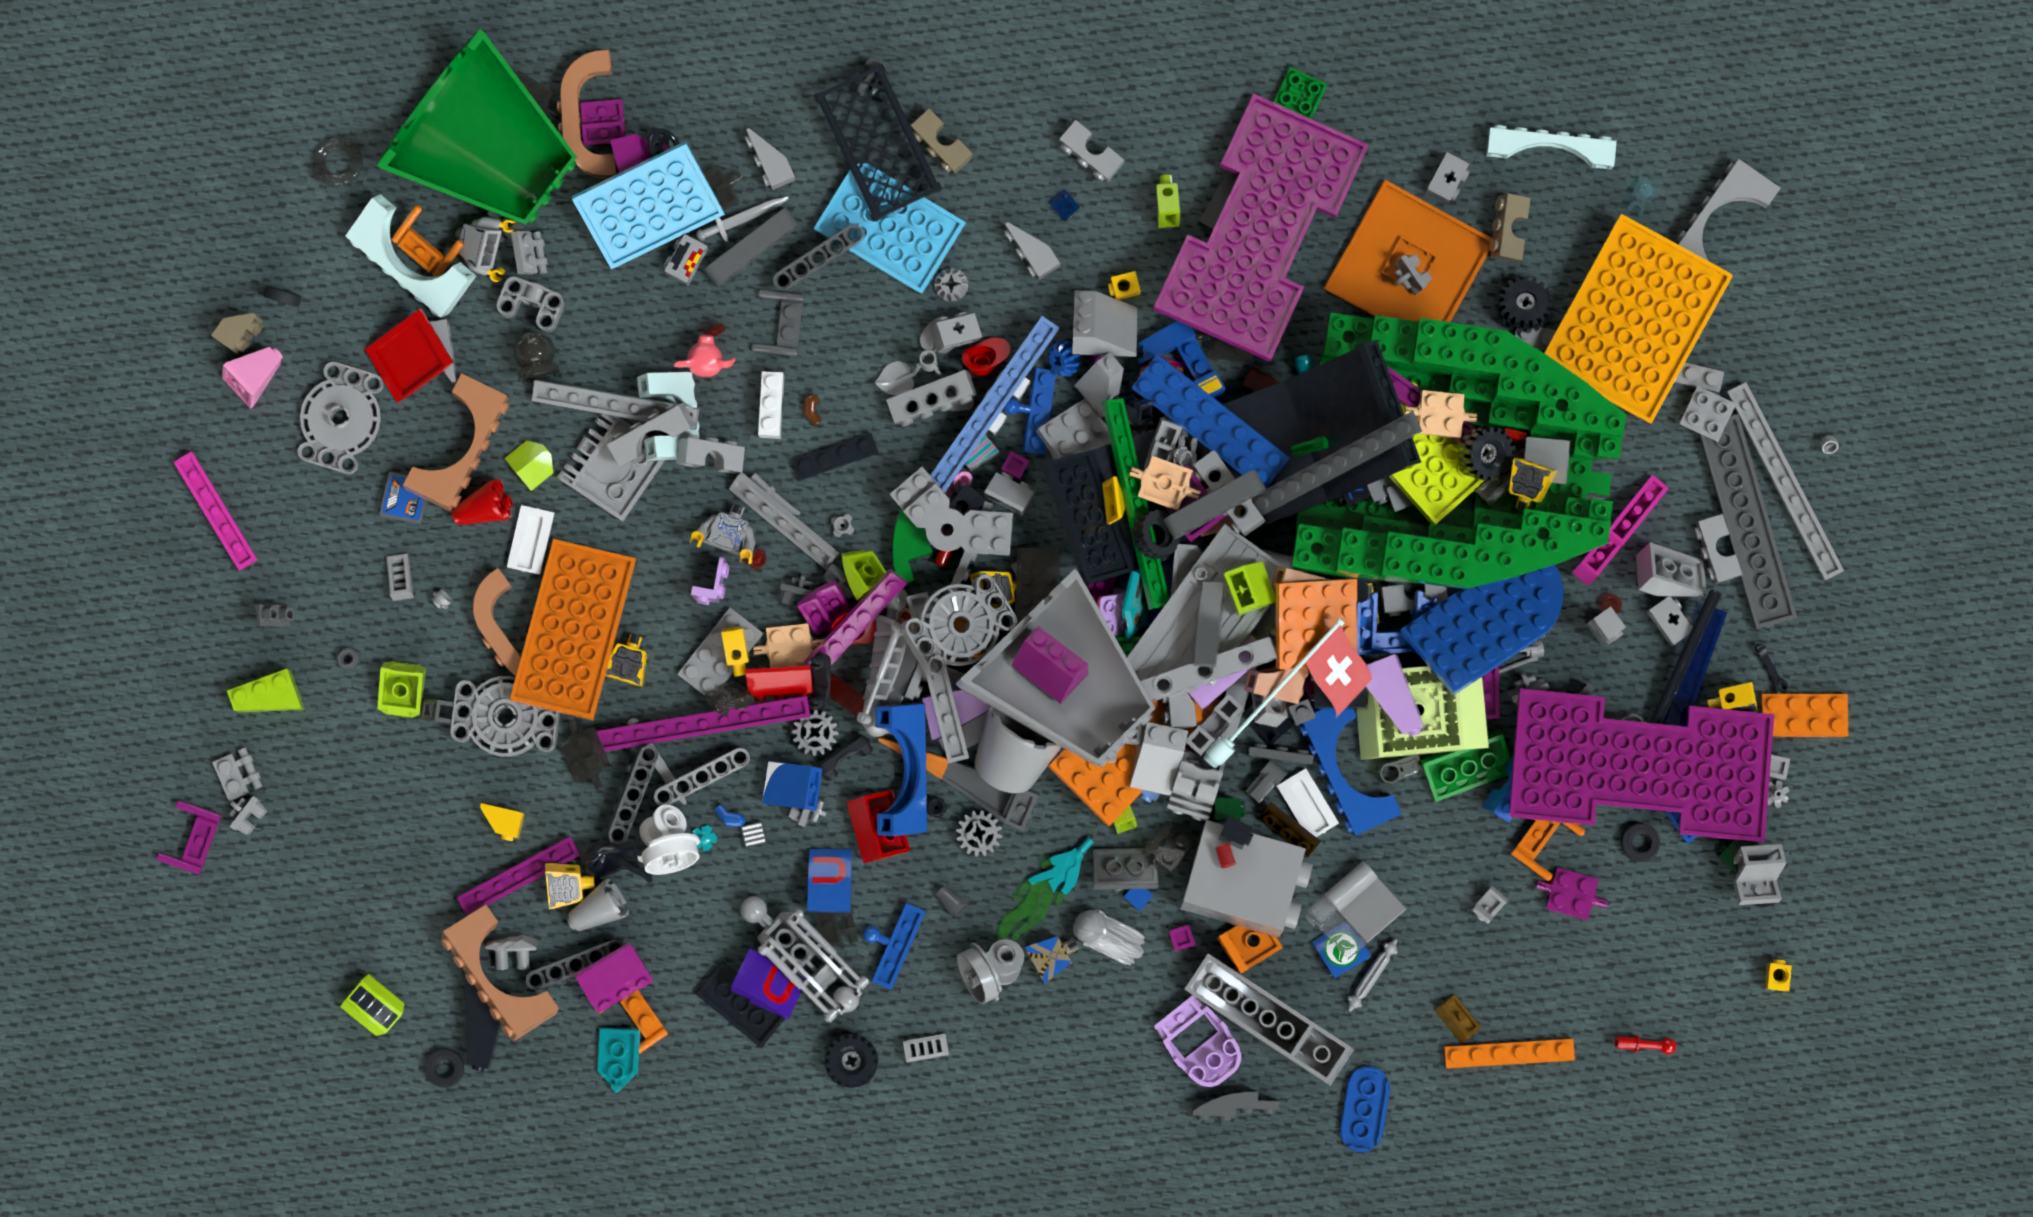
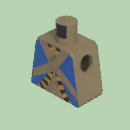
M1058 936L1025 947L1044 984L1070 965L1072 962L1068 955L1079 949L1074 938L1061 943Z

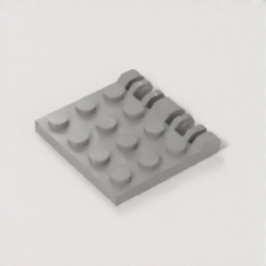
M600 413V416L612 423L610 426L599 418L595 420L598 426L608 430L604 437L595 430L589 429L587 433L599 440V444L597 445L584 436L576 448L589 457V459L586 461L573 453L571 455L573 460L584 466L580 472L569 464H565L563 468L575 475L576 478H572L563 471H560L556 478L624 522L665 460L646 461L645 443L643 440V454L619 467L607 444L612 442L611 437L623 432L625 435L631 432L629 427L632 425L618 416Z

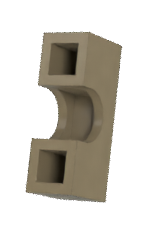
M928 109L911 125V129L919 143L923 141L927 145L926 151L933 158L937 156L942 161L940 163L942 168L947 173L951 171L955 175L973 158V154L959 139L949 146L941 145L937 141L936 136L944 128V123Z
M1509 193L1498 196L1495 203L1496 217L1492 225L1494 232L1490 243V258L1508 262L1522 261L1525 239L1514 236L1511 226L1513 221L1528 219L1531 198Z

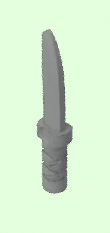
M755 473L750 478L790 513L800 515L798 510L775 492L776 489L773 486L770 487L758 474Z

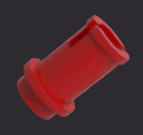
M938 550L933 563L946 568L952 551Z

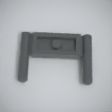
M758 290L757 295L759 298L782 300L777 346L754 343L751 346V350L760 353L797 356L804 294Z

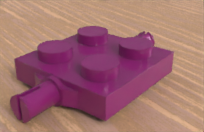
M1557 867L1554 879L1550 884L1537 881L1536 889L1548 892L1546 910L1587 921L1590 910L1594 905L1607 908L1608 900L1596 897L1599 879Z

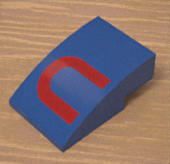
M810 849L807 911L851 913L852 849Z

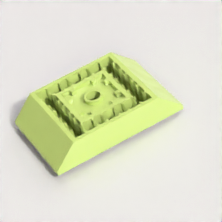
M1429 666L1403 668L1416 705L1421 704L1424 707V713L1421 715L1425 727L1421 729L1420 734L1409 737V734L1404 735L1401 733L1369 690L1368 710H1356L1361 760L1489 748L1482 677L1453 696Z

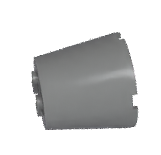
M989 706L975 756V768L981 778L994 788L1008 793H1022L1028 791L1034 785L1062 747Z

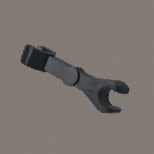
M1760 644L1756 646V653L1762 659L1767 672L1772 677L1774 691L1777 694H1781L1778 690L1779 684H1783L1788 691L1789 685L1779 676L1775 665H1773L1768 656V650L1765 645Z

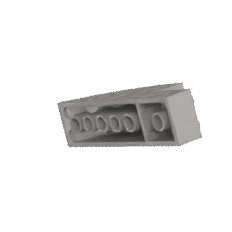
M1207 954L1185 988L1187 992L1329 1086L1332 1085L1354 1051L1352 1047L1210 954Z

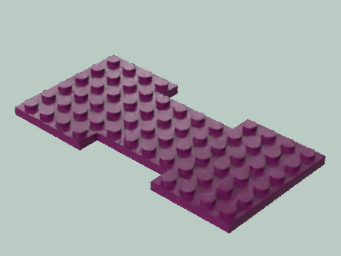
M1253 93L1220 164L1221 168L1239 176L1208 242L1205 243L1187 235L1153 310L1270 362L1304 289V286L1285 278L1316 210L1336 219L1369 145Z
M1519 689L1508 817L1594 826L1596 805L1680 813L1678 834L1765 842L1774 714L1688 706L1687 726L1683 727L1603 718L1605 697Z

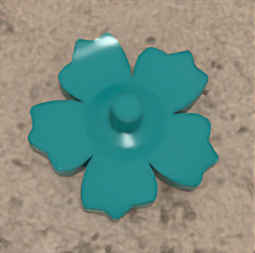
M707 825L702 827L701 830L698 828L693 830V834L698 836L700 840L699 845H697L698 849L702 847L703 851H709L712 848L711 843L717 842L718 837L715 836V833H711L712 827Z

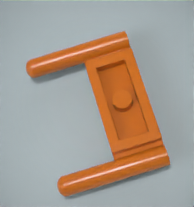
M415 205L391 240L398 244L404 252L424 269L432 273L434 277L441 276L463 247V242L457 240L444 257L440 251L413 228H410L422 211L420 205Z
M1535 820L1511 855L1549 881L1553 877L1552 873L1535 862L1534 859L1561 822ZM1562 823L1579 836L1585 833V829L1578 824Z
M639 990L630 994L626 999L620 1000V1003L646 1038L639 1045V1054L668 1034Z

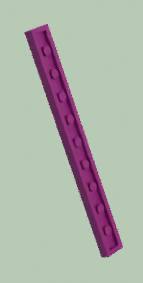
M804 695L597 730L596 734L599 750L604 752L811 717L808 697Z

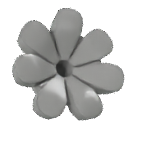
M1776 780L1775 785L1769 781L1768 806L1774 803L1775 808H1780L1781 802H1788L1789 798L1785 794L1789 792V788L1787 786L1782 787V781Z

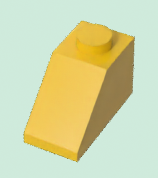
M481 803V810L495 833L501 834L500 839L512 842L513 838L519 839L524 813Z

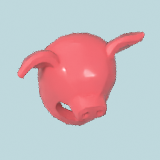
M699 335L698 342L688 351L687 360L675 362L674 367H688L694 375L705 378L718 374L722 368L731 367L736 360L735 358L723 360L722 352L714 344L713 336Z

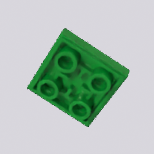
M1289 67L1273 102L1312 119L1328 84Z

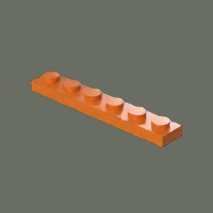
M1573 1039L1444 1047L1446 1068L1575 1060Z

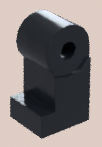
M1130 394L1114 398L1124 399L1128 421L1137 425L1151 421L1152 400H1135Z

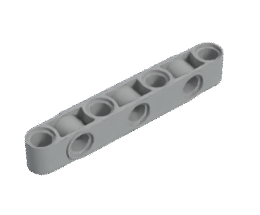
M1268 637L1218 654L1216 667H1207L1210 671L1207 677L1199 675L1198 669L1201 666H1194V663L1140 682L1150 700L1154 702L1270 662L1278 657L1271 638ZM1239 654H1249L1250 661L1247 663L1241 662ZM1159 681H1166L1169 684V689L1161 691L1158 689L1157 683Z

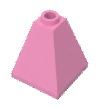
M267 347L226 362L223 365L222 379L251 409L280 366L283 356L276 348L271 349V347Z

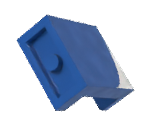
M768 761L765 787L762 793V804L816 811L823 769Z

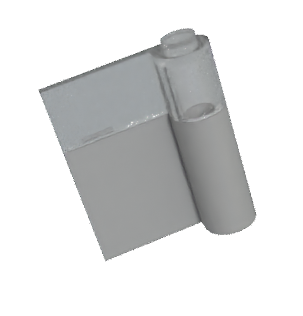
M1362 861L1305 911L1307 913L1305 919L1311 926L1317 925L1349 960L1402 914L1406 908L1378 879L1373 870Z

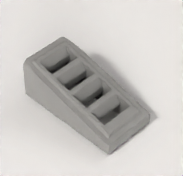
M408 554L386 556L390 597L393 601L414 598ZM404 562L402 566L393 567L392 563ZM405 571L404 574L394 575V572ZM405 579L406 581L403 583L395 584V581Z
M946 1034L903 1041L906 1062L949 1055ZM940 1039L942 1052L937 1050L936 1040ZM927 1041L932 1042V1054H929ZM923 1042L925 1055L920 1053L919 1043ZM910 1044L915 1045L916 1057H912Z

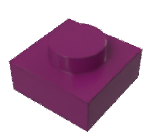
M1010 451L1000 471L1011 475L1019 481L1029 460Z
M1189 925L1169 931L1175 951L1195 945Z

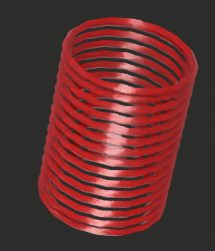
M1230 843L1215 847L1222 869L1235 865L1236 861L1234 860Z

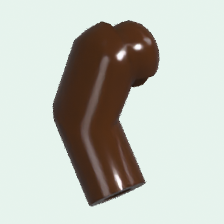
M816 394L807 395L803 403V413L813 426L822 421L815 412L816 404L819 402Z

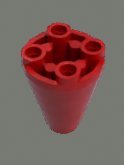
M498 478L488 481L461 501L456 508L451 510V514L457 525L505 521L511 518L510 508L513 507V501L509 495L506 496L503 483Z

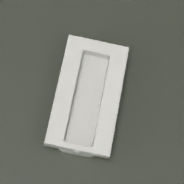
M521 505L507 568L541 574L554 512Z
M1307 769L1294 776H1290L1289 779L1277 785L1298 823L1315 837L1326 833L1327 830L1339 824Z

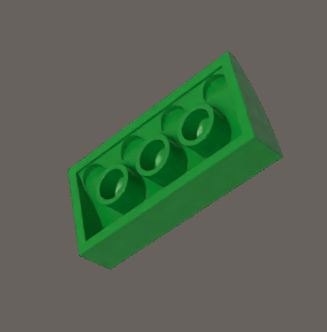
M1500 730L1488 733L1489 748L1440 752L1420 759L1435 802L1509 775L1504 770L1511 758Z

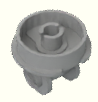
M999 940L986 953L979 945L972 943L970 945L971 948L957 955V964L961 977L971 995L980 1004H985L991 1000L994 1002L998 1001V994L1002 992L1001 985L1010 984L1018 978L1024 962V952L1020 945L1012 940Z

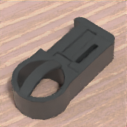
M1412 755L1384 764L1378 771V777L1382 783L1391 785L1405 777L1418 773V771L1419 774L1422 773L1423 767L1419 763V756ZM1387 766H1392L1395 769L1382 774L1383 769ZM1397 774L1396 779L1393 781H1386L1384 779Z

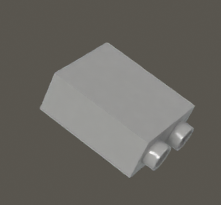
M1206 820L1180 909L1275 937H1280L1284 926L1295 929L1302 904L1292 902L1295 886L1307 887L1313 867L1312 863L1303 861L1306 848L1254 834L1249 846L1244 844L1242 850L1230 845L1236 864L1222 869L1215 847L1226 844L1219 840L1224 825Z

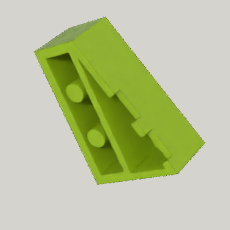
M284 669L227 691L233 710L236 712L305 710L292 671L289 669Z

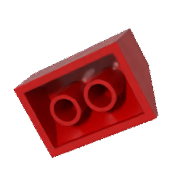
M810 666L746 669L748 697L753 698L754 702L766 701V697H775V700L787 699V696L796 695V697L807 695L809 698V694H813L812 668Z
M893 790L863 796L846 802L864 864L910 851L906 835H877V814L886 811L895 802L896 798Z

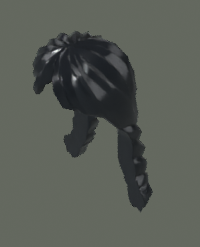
M598 842L586 850L583 862L585 863L584 867L593 876L604 877L621 870H629L636 875H640L647 882H653L652 874L647 873L645 868L635 864L633 861H628L622 855L631 857L642 856L643 851H641V847Z

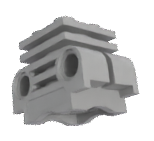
M1185 749L1167 808L1176 814L1185 813L1192 815L1193 819L1199 821L1208 820L1223 775L1225 762L1222 766L1219 765L1217 768H1214L1204 757L1201 758L1194 751Z

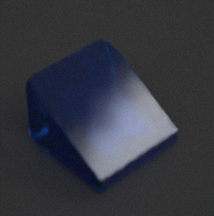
M1065 189L1048 202L1063 221L1080 209L1073 197Z

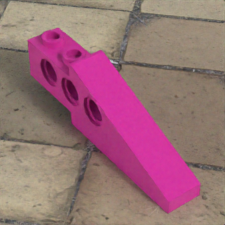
M1652 475L1611 524L1608 544L1589 551L1572 573L1589 586L1669 488Z

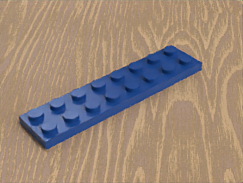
M1156 354L1132 386L1133 390L1145 399L1152 400L1156 408L1175 423L1180 424L1184 430L1194 438H1197L1211 451L1215 450L1222 460L1240 474L1244 475L1252 470H1256L1266 489L1270 487L1291 459L1159 354Z

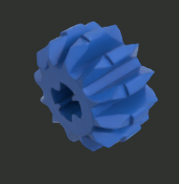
M1061 340L1049 347L1050 352L1047 353V356L1050 360L1047 363L1051 364V370H1055L1056 375L1067 377L1080 370L1079 365L1082 361L1079 357L1081 354H1072L1073 341Z

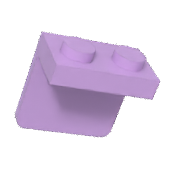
M724 557L719 558L714 590L692 586L691 595L698 604L709 605L710 602L719 603L720 599H724L726 587L723 584V579L728 578L730 567Z
M1121 587L1112 588V594L1100 596L1097 600V606L1114 636L1125 635V630L1127 629L1126 619H1123L1121 611L1127 589Z

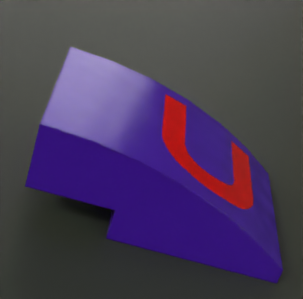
M749 949L731 986L732 992L750 999V1003L788 1020L802 992L768 957L762 956L752 949Z

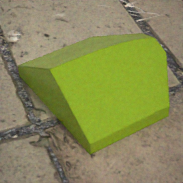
M525 441L504 458L531 491L554 473L552 456L543 444Z

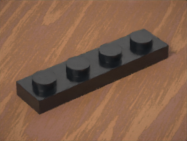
M870 433L793 460L792 463L798 481H802L877 455L879 452L873 435Z

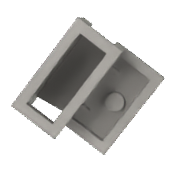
M1782 844L1740 847L1734 858V865L1738 864V874L1734 880V889L1739 905L1779 903L1782 897L1777 878L1787 863Z

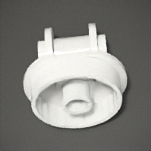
M661 805L654 811L653 816L644 820L640 826L641 839L648 847L643 851L642 856H637V858L644 864L645 871L649 874L661 875L677 872L693 865L699 859L697 845L700 843L699 837L694 834L684 833L686 830V819L682 812L672 805Z

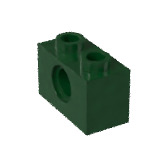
M1215 798L1213 821H1227L1229 816L1240 821L1241 817L1245 816V803H1241V798Z

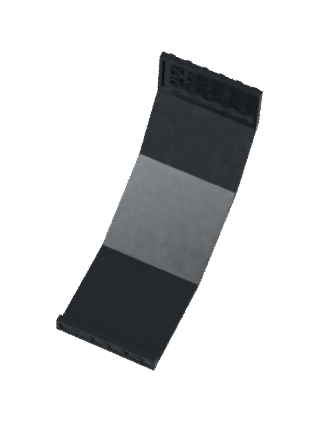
M1377 340L1362 343L1357 346L1358 348L1288 380L1223 404L1291 458L1270 487L1404 415ZM1182 428L1179 436L1185 437V447L1191 452V440L1194 437ZM1156 429L1132 436L1139 469L1142 471ZM1325 436L1328 440V448L1297 457L1293 456L1291 447L1296 444ZM1179 437L1175 445L1176 449L1178 448ZM1413 437L1262 516L1265 522L1257 528L1329 502L1421 463ZM1200 441L1197 443V462L1212 452ZM1111 444L1042 463L1041 466L1080 576L1085 585L1139 570L1126 508L1121 519L1112 524H1107L1102 483L1112 477H1117L1120 485ZM1222 460L1235 479L1242 476V474ZM1219 472L1212 473L1210 481L1218 482L1221 474ZM1205 480L1200 482L1205 490L1209 487ZM1147 500L1149 512L1163 510L1169 513L1165 506ZM1246 508L1241 509V516L1245 514ZM1153 524L1156 543L1160 545L1163 542V534L1159 526ZM1217 533L1204 537L1200 535L1192 542L1184 535L1179 538V544L1197 545L1201 549L1209 546ZM1175 551L1168 556L1160 558V561L1174 558Z

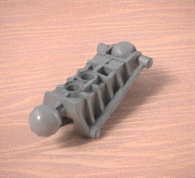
M904 589L885 607L887 609L886 617L878 615L874 619L877 621V632H874L872 664H870L872 670L869 679L866 680L867 687L865 695H863L865 700L863 712L857 715V721L862 723L865 731L873 737H880L887 733L891 734L885 729L876 728L875 706L901 704L918 664L916 657L901 633L902 624L898 622L899 611L907 604L906 597H908V594ZM908 627L909 632L915 634V630Z
M751 896L742 902L740 912L744 920L749 923H759L764 928L763 932L757 937L761 944L758 952L762 956L766 955L798 989H801L825 1013L823 1019L826 1022L831 1023L837 1017V1014L842 1015L843 1013L852 1012L857 1008L860 1001L859 997L862 995L860 990H863L869 984V980L865 976L859 977L836 953L837 951L803 917L804 913L800 909H796L794 912H781L773 920L767 914V905L760 897ZM798 924L806 931V933H804L800 928L797 927ZM782 934L788 935L791 940L790 943L787 945L781 944L778 939L779 936ZM810 936L817 943V945L809 938ZM822 948L829 955V957H827L820 949ZM795 950H804L806 957L802 960L796 959L794 956ZM814 955L823 962L818 969L810 962ZM833 958L842 966L840 969L832 962ZM805 965L814 972L811 976L803 969ZM844 970L855 979V985L842 974ZM839 978L846 986L836 989L831 999L824 991ZM809 985L816 994L814 995L806 986ZM821 996L832 1009L828 1010L818 997Z

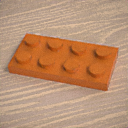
M1761 694V713L1774 714L1773 737H1848V694Z

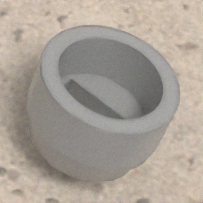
M1831 435L1824 436L1821 440L1822 451L1826 454L1836 452L1839 448L1837 439Z

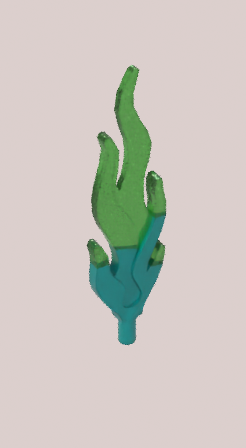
M1089 837L1077 849L1074 848L1070 852L1055 855L1041 864L1042 868L1055 865V867L1031 877L1023 884L1014 899L1015 901H1018L1027 889H1032L1021 906L1003 918L995 942L1006 939L1012 927L1024 917L1029 916V919L1014 933L1012 941L1016 942L1018 937L1038 925L1049 909L1057 886L1065 881V885L1055 902L1057 906L1061 903L1065 895L1073 889L1077 882L1081 861L1084 857L1083 854L1094 843Z

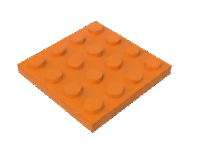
M1346 578L1276 583V655L1278 657L1276 658V669H1294L1335 625L1338 617L1345 622L1341 627L1349 643L1357 652V579ZM1304 663L1301 668H1308V667H1307L1306 663Z

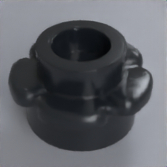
M931 798L927 802V813L930 816L940 818L943 816V813H946L947 804L944 803L942 798Z

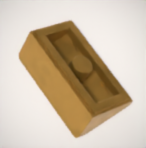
M1455 994L1435 1010L1461 1044L1482 1028Z

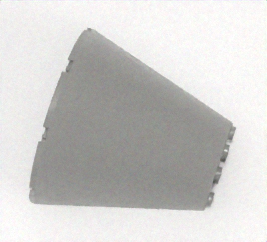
M1075 569L956 683L965 692L1092 765H1099L1101 768L1138 732L1136 727L1140 723L1144 726L1152 718L1150 713L1155 709L1084 581ZM1038 626L1088 663L1089 674L1061 704L1011 666L1024 641Z

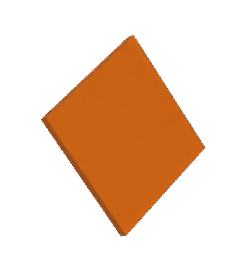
M1384 180L1323 290L1372 317L1378 315L1417 322L1420 318L1451 322L1490 252L1492 238L1391 182ZM1416 254L1420 264L1415 269L1419 274L1427 271L1432 277L1427 287L1416 296L1410 288L1406 290L1403 284L1398 287L1395 285L1399 278L1395 274L1397 269L1394 264L1404 255L1408 257Z

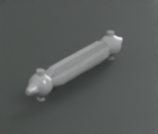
M1396 939L1383 944L1384 951L1377 956L1356 988L1355 995L1347 998L1349 1000L1348 1011L1362 1007L1361 999L1366 997L1388 964L1390 955L1397 954Z

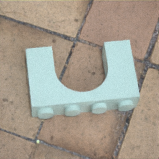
M691 372L646 373L637 377L639 398L661 397L671 403L676 402L678 405L684 403L685 406L697 408L694 396L695 383ZM699 422L696 430L688 429L673 438L671 436H653L645 439L646 461L676 460L678 440L687 438L688 434L699 436Z

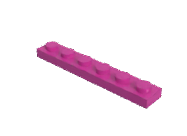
M191 451L174 462L175 466L238 570L241 571L258 560L195 454Z

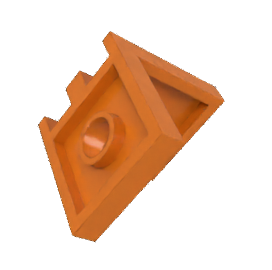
M1235 926L1217 937V940L1239 974L1283 948L1277 937L1240 926ZM1252 934L1257 935L1260 940L1256 947H1251L1247 943L1248 937Z

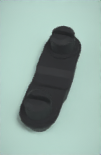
M818 652L810 659V667L813 669L815 682L813 684V697L809 698V707L812 710L823 711L830 702L831 658L827 654Z
M859 734L819 762L818 768L823 769L822 776H825L827 781H832V776L836 778L838 775L835 768L842 764L845 758L853 756L857 752H860L861 756H867V751L871 753L873 747L869 744L870 739Z

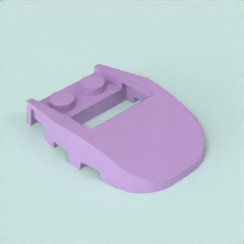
M1193 995L1154 1026L1176 1064L1190 1078L1202 1086L1212 1087L1219 1085L1231 1076L1240 1065V1048L1230 1034L1226 1024L1208 1006H1205ZM1204 1014L1218 1032L1184 1058L1170 1040Z

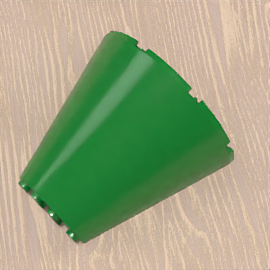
M479 29L453 57L443 73L438 76L412 110L409 118L399 128L377 162V166L388 172L526 225L528 222L532 223L539 214L536 212L541 205L545 206L551 199L550 191L553 188L557 190L564 181L562 177L566 171L570 173L576 166L577 162L575 159L577 156L485 32Z

